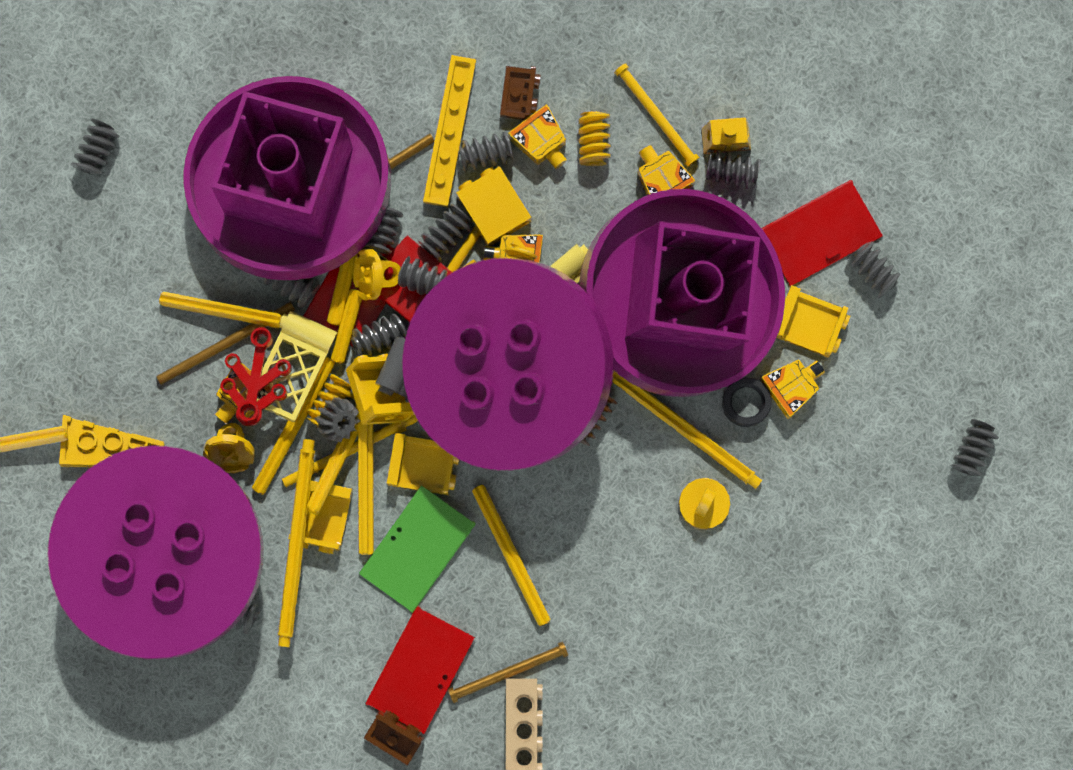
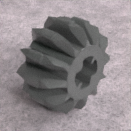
M334 397L332 401L325 400V407L318 408L320 415L315 417L316 422H318L316 429L324 438L334 440L335 442H341L343 438L350 439V432L356 431L354 426L360 422L358 417H356L359 411L353 407L352 402L340 399L339 397Z

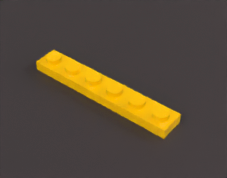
M451 55L423 203L447 208L449 206L476 59Z

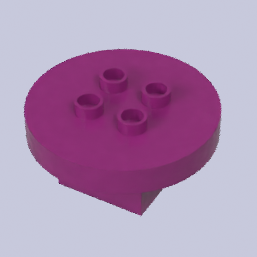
M279 76L262 79L237 89L208 112L196 129L185 157L183 184L187 205L194 222L206 242L225 261L246 273L273 280H300L318 276L339 267L355 256L369 242L381 224L387 210L391 191V169L385 144L376 123L365 108L352 96L329 83L317 79L299 76Z
M671 189L659 191L634 201L606 222L591 242L584 258L579 286L596 304L607 326L613 351V370L639 388L664 396L692 397L724 388L746 376L763 360L774 344L780 330L785 308V284L781 264L765 232L754 219L735 204L722 197L699 190Z
M511 258L482 260L464 266L446 276L433 287L418 306L410 322L404 342L402 358L404 386L411 408L426 433L449 454L468 464L485 469L517 470L534 467L550 462L569 452L588 435L597 423L608 400L612 385L613 351L611 339L605 321L596 304L575 281L564 273L545 264L530 260Z
M144 446L124 450L107 457L88 469L73 484L61 501L55 514L48 540V567L51 583L63 610L70 620L85 635L101 646L120 654L144 659H169L185 656L199 651L223 637L236 625L251 604L261 579L264 559L260 522L252 503L239 484L223 469L207 458L194 452L169 446Z

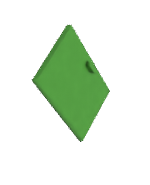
M421 485L359 574L413 613L476 523L469 520Z

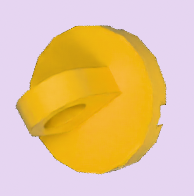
M364 249L358 252L360 256L356 257L353 263V282L355 287H359L361 291L357 294L363 300H376L383 287H393L398 284V274L401 267L392 261H380L377 252L373 249ZM391 267L393 269V276L391 279L385 280L384 271Z
M229 423L219 429L217 436H213L206 441L203 448V457L218 465L226 473H238L247 470L249 465L253 464L255 450L253 445L245 439L240 425Z
M709 478L695 479L687 484L681 492L679 509L684 520L691 526L699 529L714 528L721 524L728 515L730 509L729 494L725 487L716 480Z

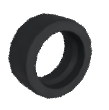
M745 377L728 386L723 395L722 407L724 414L730 422L741 427H752L758 425L767 417L771 410L772 399L770 391L764 383L755 378ZM741 388H752L761 396V409L752 417H742L732 407V397Z

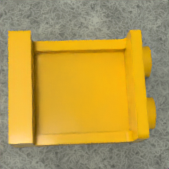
M500 166L496 169L493 167L486 169L480 174L481 178L474 182L471 180L466 181L458 187L459 191L456 192L458 200L463 204L487 246L496 244L501 241L502 236L511 235L532 222V217Z
M791 285L785 298L783 320L776 338L827 358L832 352L837 353L841 343V339L837 338L840 329L845 330L850 319V315L846 314L848 307H839L802 293L800 288Z
M382 354L377 357L361 355L353 360L354 362L346 368L362 425L406 422L414 415L409 402H406L405 397L393 393L392 397L378 391L379 386L375 384L388 354Z
M395 433L387 485L418 490L422 485L432 493L449 495V490L455 489L457 475H453L452 471L454 464L459 465V459L446 452L433 440Z
M311 480L309 500L318 483L317 481ZM333 485L320 513L314 515L307 512L303 541L304 549H308L309 545L318 546V551L333 554L334 550L340 551L353 494L351 488Z

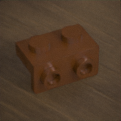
M506 66L500 117L526 120L531 114L536 112L537 99L533 98L534 89H539L541 74H536V66H531V69Z
M386 710L385 713L382 711L378 712L364 739L408 766L424 740V737L420 735L422 731L411 724H408L406 727L398 722L400 718L391 711Z

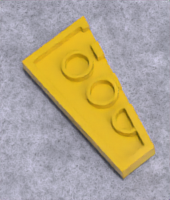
M63 415L62 426H65L68 430V440L61 441L59 465L61 467H93L107 457L124 450L144 446H165L164 441L134 433H125L119 431V429L95 425L89 421H80Z

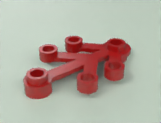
M264 327L256 328L251 333V342L255 347L250 375L242 366L241 359L237 354L231 353L225 358L227 368L234 371L248 389L245 400L238 392L237 384L232 378H225L220 384L223 393L229 395L237 405L236 417L244 426L256 425L262 418V410L276 400L283 401L288 395V391L283 384H275L271 388L270 393L257 401L260 390L279 376H288L292 371L290 362L286 359H280L276 362L275 367L262 375L265 352L273 341L271 333ZM261 337L267 338L264 344L258 343ZM236 358L237 363L233 366L229 365V361ZM282 364L288 365L285 371H280L279 367ZM232 383L233 387L230 390H225V385ZM277 389L284 390L280 396H276L275 392ZM247 411H254V415L251 418L245 417Z

